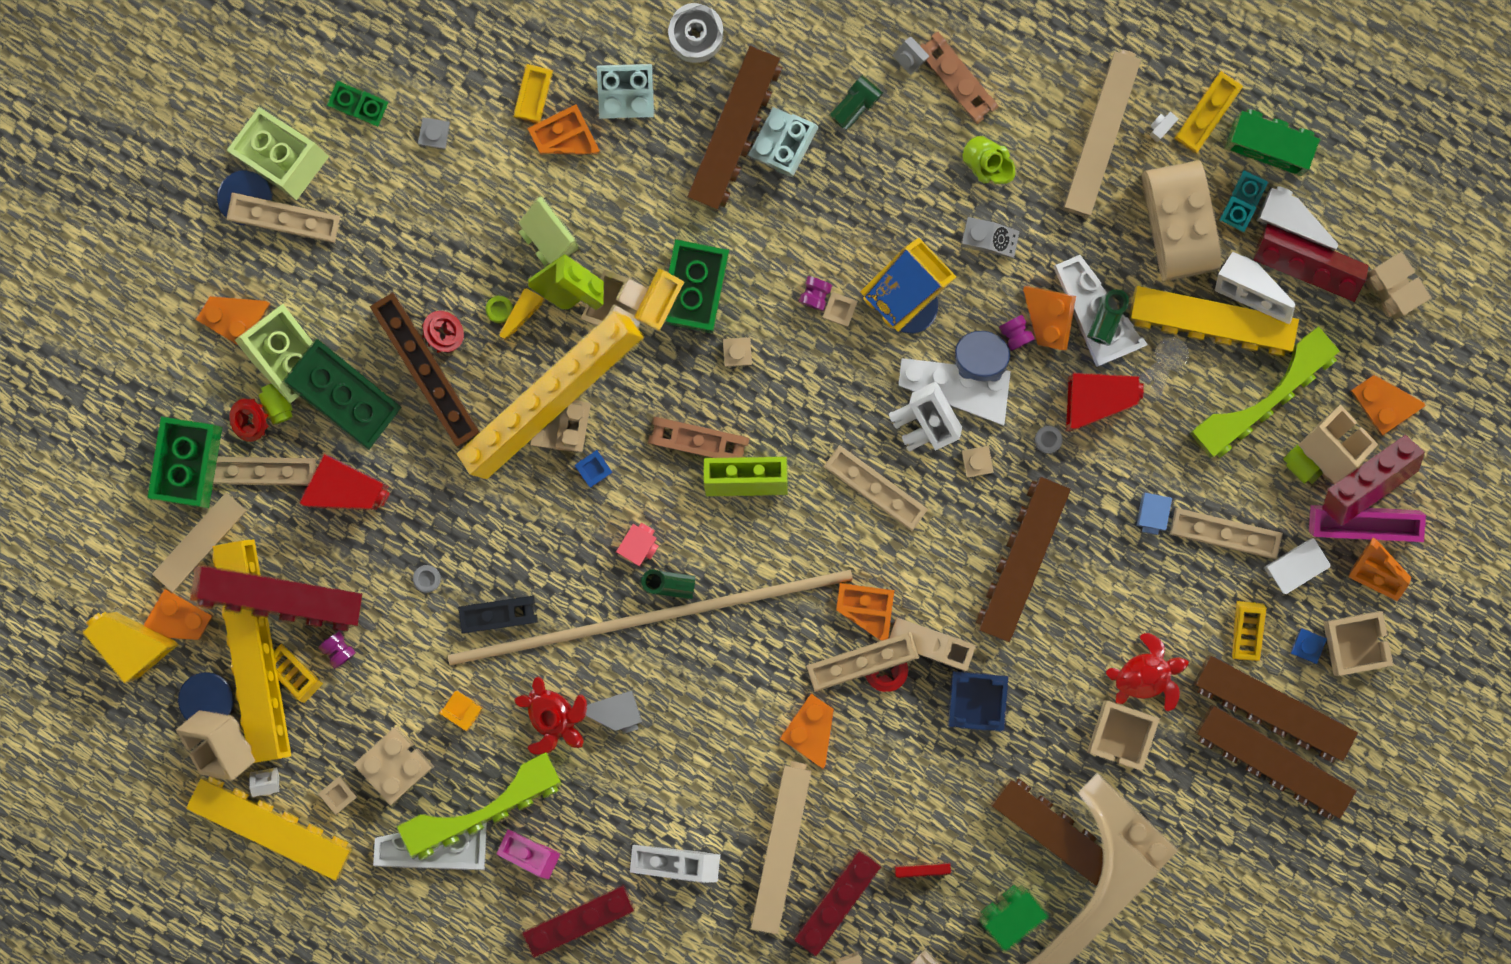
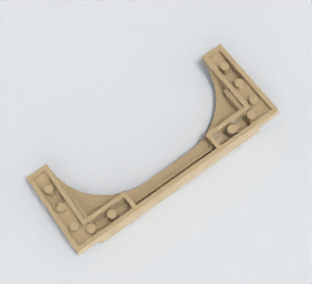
M1098 773L1078 792L1091 810L1101 833L1104 859L1098 886L1081 912L1035 958L1026 964H1070L1178 852V849ZM924 949L911 964L942 963Z

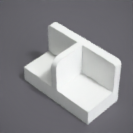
M1312 538L1271 562L1264 569L1269 577L1272 576L1282 593L1287 594L1330 568V563L1316 540Z

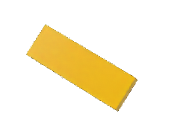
M1220 71L1174 139L1197 154L1243 88V85Z

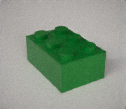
M1252 109L1239 113L1233 122L1224 149L1300 177L1310 169L1320 141L1319 138L1314 137V132L1304 128H1299L1298 131L1289 128V123L1274 118L1273 121L1262 118V113Z
M675 239L668 273L684 281V284L663 324L714 333L729 250Z
M161 417L147 498L209 508L223 427Z
M1012 885L1002 893L1003 900L996 905L994 902H991L980 911L983 915L979 918L980 922L1005 952L1049 917L1022 885L1019 887Z

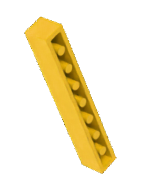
M613 311L457 453V456L468 473L476 477L488 479L638 344L644 337L629 316Z
M255 539L212 546V559L216 568L261 576ZM223 606L222 617L227 629L226 642L230 648L232 659L231 671L235 676L236 699L239 702L241 712L240 724L244 730L245 740L251 747L250 752L255 759L254 763L291 757L268 618L252 616V611L243 609L241 613L224 611L225 606Z

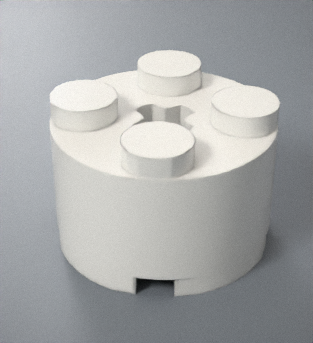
M690 3L680 7L674 13L669 23L668 35L670 45L673 51L684 61L700 63L711 59L720 50L723 42V25L719 15L713 9L699 3ZM692 28L702 31L699 38L689 36L692 34Z

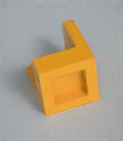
M455 691L439 714L465 731H469L483 707L461 692Z

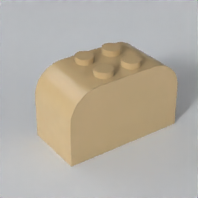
M1192 161L1144 171L1141 179L1162 282L1213 273L1221 268V250L1207 178L1201 161Z

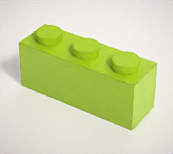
M787 457L704 458L705 495H788Z

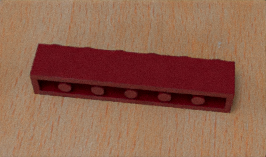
M200 565L195 567L190 600L197 601V606L202 608L214 609V605L225 606L224 611L231 613H241L243 609L252 611V616L268 618V615L272 614L278 615V620L294 623L295 619L306 620L305 625L322 627V623L331 624L333 630L348 632L349 628L358 626L363 593Z

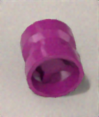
M808 276L805 282L806 290L804 293H801L798 302L810 308L823 311L826 305L825 297L830 294L833 285L818 278Z
M1023 315L998 327L1002 335L1010 339L1007 343L1010 351L1016 350L1035 340L1031 331H1025L1026 320Z
M340 631L318 647L322 654L330 658L329 663L334 669L340 667L356 654L352 646H347L344 642L345 637Z

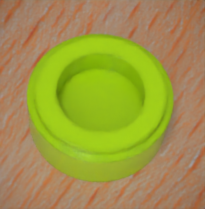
M504 296L492 297L486 304V315L494 323H505L513 310V305Z

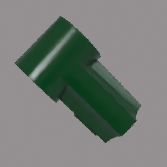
M864 75L857 79L847 91L848 95L829 115L845 131L851 128L865 110L868 111L883 94Z
M1115 289L1101 297L1098 311L1087 335L1092 341L1110 346L1123 312L1129 304V299L1125 292ZM1109 297H1114L1118 300V310H1114L1109 306Z
M650 569L642 575L640 586L644 592L650 595L656 594L692 600L696 576ZM650 574H655L660 578L661 584L656 590L649 589L645 584L646 577Z

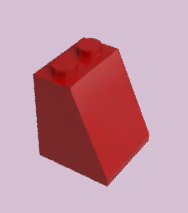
M1072 373L1068 377L1066 431L1072 432L1136 406L1138 401L1143 400L1144 383H1139L1140 376Z
M324 454L299 504L310 508L377 510L379 506H385L390 492L387 491L388 485Z

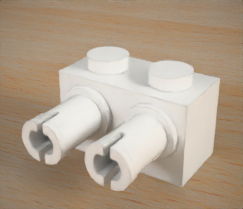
M937 382L913 392L908 405L889 413L892 422L895 421L893 425L897 429L915 419H918L921 424V428L902 436L904 444H908L906 447L908 451H913V449L928 442H931L934 449L938 450L960 439L962 426Z

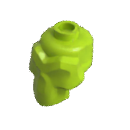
M984 136L974 137L966 144L962 155L963 161L973 170L978 181L989 183L992 180L995 184H1007L1014 180L1015 165L1013 160L1009 159L1010 154L1006 146H1000Z

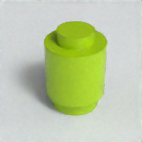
M272 383L261 388L262 393L258 397L263 405L265 414H268L267 419H271L273 425L293 418L291 403Z
M1298 444L1283 458L1287 463L1286 467L1303 484L1307 481L1313 484L1323 474L1320 467L1305 455L1303 449Z

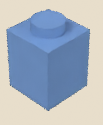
M1143 493L1136 526L1143 527V533L1158 535L1159 530L1165 531L1172 498Z

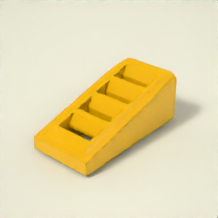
M527 288L524 289L499 334L500 337L505 341L509 339L540 308L545 298Z
M1237 601L1232 659L1260 661L1267 609L1263 603ZM1244 612L1257 613V617L1244 616ZM1243 623L1256 624V629L1245 628ZM1241 635H1255V640L1241 639ZM1240 645L1255 646L1254 651L1240 650Z
M281 643L274 650L275 662L277 663L284 655L287 659L277 669L278 680L298 701L305 703L323 683ZM293 663L295 666L284 676L282 673ZM301 671L302 675L292 684L290 681ZM307 680H309V682L299 691L298 689H299Z

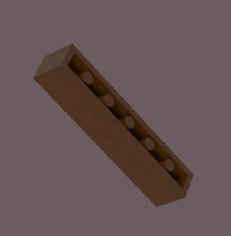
M749 46L688 193L687 200L716 212L719 211L720 206L726 207L731 195L727 191L731 181L736 183L741 171V167L737 166L740 157L746 158L752 142L748 141L751 131L757 132L762 117L758 116L762 106L767 107L773 92L769 91L772 80L778 81L783 67L779 66V57Z
M392 292L369 306L455 446L461 448L480 433V430L396 294Z
M1039 477L1037 482L1032 480L1026 496L1031 497L1027 507H1021L1016 519L1017 522H1020L1017 533L1012 531L1006 547L1010 548L1007 558L1001 557L996 572L1000 573L997 583L991 582L988 588L986 598L990 600L987 608L980 609L975 623L979 624L978 631L1006 642L1011 641L1071 491L1070 488L1043 477Z
M1211 655L1207 656L1193 683L1194 686L1198 687L1197 693L1210 700H1212L1213 696L1223 700L1221 704L1223 707L1235 713L1238 708L1248 713L1246 716L1248 720L1258 725H1261L1262 721L1272 726L1271 732L1283 738L1289 734L1296 738V745L1308 751L1311 747L1321 751L1319 756L1333 764L1335 760L1344 762L1358 734L1357 731Z
M1214 705L1209 707L1194 733L1200 737L1198 742L1211 750L1214 746L1224 751L1221 755L1235 764L1240 760L1247 765L1246 771L1258 778L1262 774L1271 779L1269 782L1271 786L1282 792L1287 788L1295 793L1293 799L1305 806L1310 802L1319 807L1316 812L1329 820L1333 816L1341 819L1357 790Z
M1018 778L1016 782L1009 779L990 805L1082 876L1098 886L1104 859L1103 849L1095 844L1098 838L1085 828L1082 832L1078 831L1073 827L1076 821L1064 812L1058 815L1052 811L1053 804L1042 795L1038 799L1029 793L1031 787Z

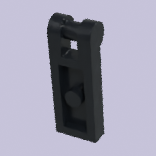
M535 595L459 606L461 633L465 634L538 623V616L534 614L533 604H536ZM522 606L524 616L516 617L514 607Z

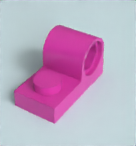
M509 829L496 855L546 879H550L561 855L559 852Z

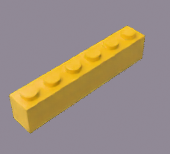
M1137 286L1134 290L1129 320L1135 322V327L1150 329L1151 325L1162 327L1161 332L1177 335L1178 331L1188 332V337L1192 339L1204 340L1205 336L1215 338V343L1231 346V342L1241 343L1242 349L1258 351V347L1269 349L1268 354L1285 357V353L1293 352L1299 319L1292 318L1291 323L1287 324L1258 310Z
M209 776L208 779L201 778L186 809L335 881L339 878L352 851V848L347 847L348 841L335 835L332 839L322 835L324 830L310 823L306 827L298 823L299 818L285 811L281 815L273 811L274 806L266 801L259 799L258 803L248 799L250 794L241 789L234 788L231 791L223 787L225 782L218 778Z

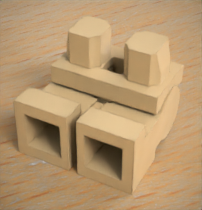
M574 400L531 439L530 446L581 453L583 451L591 403Z

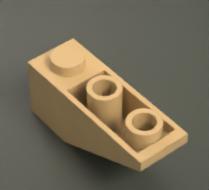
M896 617L889 638L911 632L919 655L964 671L968 670L976 645Z

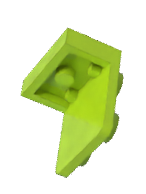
M565 254L528 279L529 288L560 309H570L580 301H583L594 310L603 306L604 281Z

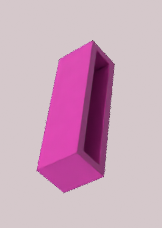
M1310 505L1309 533L1314 537L1370 540L1373 537L1377 540L1424 542L1426 514L1420 510L1367 508L1345 525L1340 526L1322 509L1323 505Z

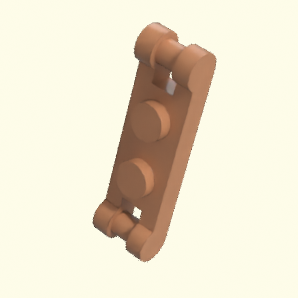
M937 31L931 36L932 39L925 45L923 43L920 44L921 48L929 55L925 62L972 120L979 124L984 120L983 116L989 111L994 112L999 106L948 45L944 37ZM939 48L943 54L935 59L932 52ZM979 97L983 103L976 108L971 102Z
M653 417L652 425H654L652 436L649 435L648 444L710 458L744 457L745 446H748L750 438ZM665 428L673 429L671 440L663 438ZM726 442L734 443L733 453L724 452Z

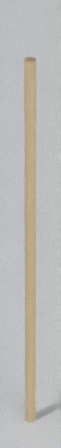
M851 570L836 572L448 655V661L451 666L852 581Z

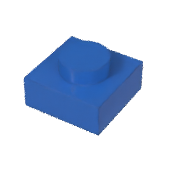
M598 450L575 464V467L590 488L613 473Z
M1300 628L1290 654L1317 664L1327 638Z

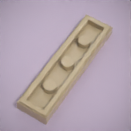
M231 193L226 220L335 243L340 216Z
M841 445L837 447L823 467L910 531L914 530L928 510Z
M218 457L213 484L308 486L316 471V458Z
M226 492L152 575L171 592H175L195 570V567L213 550L212 546L217 545L247 510Z
M1179 508L1174 510L1169 535L1277 560L1283 534Z
M908 632L807 665V669L816 692L918 659L919 656L912 634Z

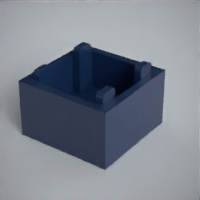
M952 671L947 726L1004 731L1009 676Z

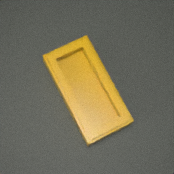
M526 64L513 115L514 118L533 123L541 122L553 70Z
M658 269L634 318L660 331L684 281L662 269Z

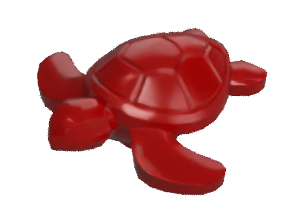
M1150 633L1141 634L1140 639L1148 647L1150 654L1144 653L1134 656L1121 670L1116 668L1106 670V675L1111 680H1116V687L1119 690L1115 697L1116 704H1124L1129 696L1148 699L1164 692L1165 711H1171L1176 707L1180 697L1179 687L1170 679L1171 675L1182 673L1187 668L1189 661L1181 657H1174L1166 662L1163 659L1165 654L1163 642Z
M535 677L532 683L533 690L529 693V696L524 694L514 699L517 706L528 707V714L533 727L540 734L544 735L540 741L530 744L528 750L532 754H548L555 749L559 737H563L565 743L570 747L582 748L584 743L583 737L577 729H574V725L585 718L587 711L585 697L581 694L578 695L573 707H571L563 696L545 689V683L541 677Z

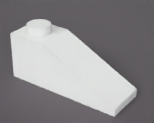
M1279 186L1277 189L1272 188L1268 191L1257 222L1267 225V223L1331 250L1335 251L1337 249L1338 243L1302 202L1292 196V191Z
M1232 252L1218 274L1215 291L1290 324L1295 309V303L1257 262Z
M633 845L630 872L694 882H718L720 854Z

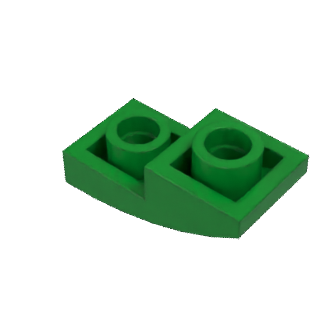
M337 80L326 106L379 127L389 102Z

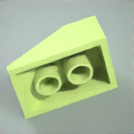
M260 107L227 149L231 155L295 200L300 197L329 158L316 143Z
M542 196L534 202L519 221L522 229L518 233L528 245L533 242L539 251L535 254L544 266L552 263L563 254L569 257L579 249L574 237Z
M282 304L236 338L235 342L259 371L291 403L299 395L282 383V381L312 344V340L284 304Z

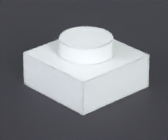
M1171 111L1166 117L1160 114L1152 123L1151 127L1154 130L1149 136L1158 143L1176 123L1178 118Z
M277 767L250 772V792L252 797L268 796L279 792V773Z

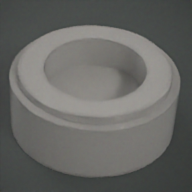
M1044 426L1035 435V445L1043 453H1053L1062 445V434L1053 426Z
M423 565L414 572L413 583L421 592H433L441 583V575L435 567Z

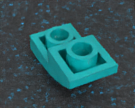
M1243 169L1220 217V221L1245 232L1268 181Z

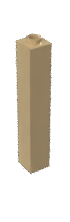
M1121 50L1119 53L1115 51L1112 56L1063 207L1064 211L1085 218H1089L1092 214L1141 59L1136 58V54L1133 52Z
M791 761L790 766L784 765L751 929L777 935L779 933L812 772L806 769L807 764Z

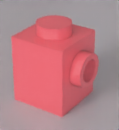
M642 522L639 527L633 524L616 552L636 565L641 566L645 558L651 560L659 547L655 544L657 538L653 536L655 530Z

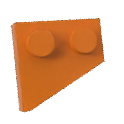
M577 104L527 128L540 154L600 153Z
M1024 286L1023 291L1037 344L1058 350H1067L1076 296Z
M210 296L196 320L237 344L235 339L259 322L271 303L262 300Z
M1372 375L1350 390L1381 436L1426 406L1421 400L1376 375Z
M1373 537L1350 570L1348 576L1396 601L1400 599L1411 581V576Z
M840 583L836 611L879 640H886L889 636L894 590Z
M164 589L143 626L167 638L200 640L213 616L173 592Z
M811 693L780 739L823 769L826 765L834 709Z

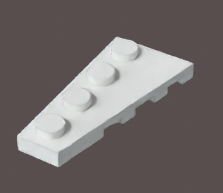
M1081 255L1053 266L1064 293L1076 296L1073 314L1096 367L1148 345L1143 337L1141 338L1135 331L1131 321L1124 315L1120 319L1110 346L1098 344L1088 338L1087 335L1099 308V300L1107 292ZM1109 297V306L1114 310H1118L1119 308L1115 300Z
M901 359L899 387L915 392L937 382L950 406L1004 426L1011 371H1005L1002 374V378L996 382L976 381L962 378L955 364Z
M487 822L483 824V830L473 835H469L466 832L458 836L459 841L446 848L442 844L433 849V855L423 860H419L418 857L413 859L410 856L400 833L375 838L373 866L485 870Z

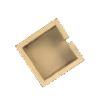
M1403 252L1396 254L1369 271L1365 281L1371 293H1377L1382 300L1380 307L1388 318L1392 316L1394 320L1406 315L1432 298L1419 277L1411 282L1408 281L1407 277L1415 273Z
M604 270L600 278L604 281L603 306L594 310L587 305L580 319L596 327L615 311L629 316L639 330L640 321L635 319L634 316L648 288L630 278Z
M1341 404L1298 444L1303 449L1305 455L1312 459L1320 467L1324 475L1335 484L1355 470L1378 445L1362 427L1343 443H1340L1338 439L1357 423Z
M1383 611L1323 622L1334 676L1393 666L1389 641L1378 642L1377 638L1388 636Z
M1104 700L1087 753L1114 761L1115 756H1117V763L1143 771L1160 718Z
M199 710L176 729L186 750H191L200 741L205 740L189 754L201 775L232 781L255 762L250 752L251 747L243 739L239 731V724L232 716Z
M398 726L388 732L354 763V766L390 805L398 801L434 768L419 749H415L412 753L408 750L414 744Z

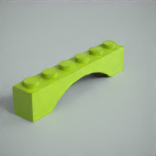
M1319 326L1314 328L1294 345L1291 361L1285 375L1266 398L1242 411L1210 415L1190 432L1191 436L1210 458L1216 454L1221 458L1232 449L1230 443L1238 437L1241 441L1253 431L1250 426L1258 419L1263 423L1273 415L1272 408L1280 402L1283 406L1295 396L1292 392L1299 385L1305 388L1316 379L1314 373L1322 367L1325 371L1337 361L1334 356L1340 351Z
M544 753L522 764L507 790L486 807L467 815L451 818L432 817L421 814L397 826V829L410 856L413 859L418 857L419 860H423L434 854V848L442 844L444 848L449 847L459 841L458 836L466 832L469 835H473L483 830V824L492 819L494 823H497L507 818L509 811L517 807L520 811L533 805V799L541 795L544 798L552 796L559 791L557 787L562 784L547 753Z

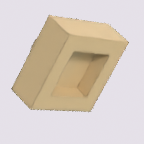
M832 292L822 318L848 328L858 301Z
M750 337L723 339L725 367L752 365Z
M989 446L961 451L966 478L994 473Z
M341 776L318 793L335 815L358 797Z

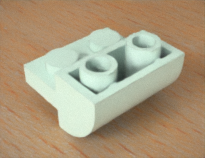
M652 64L597 66L599 119L654 117Z
M773 107L748 156L774 168L784 175L793 177L818 130V126L797 115H790Z

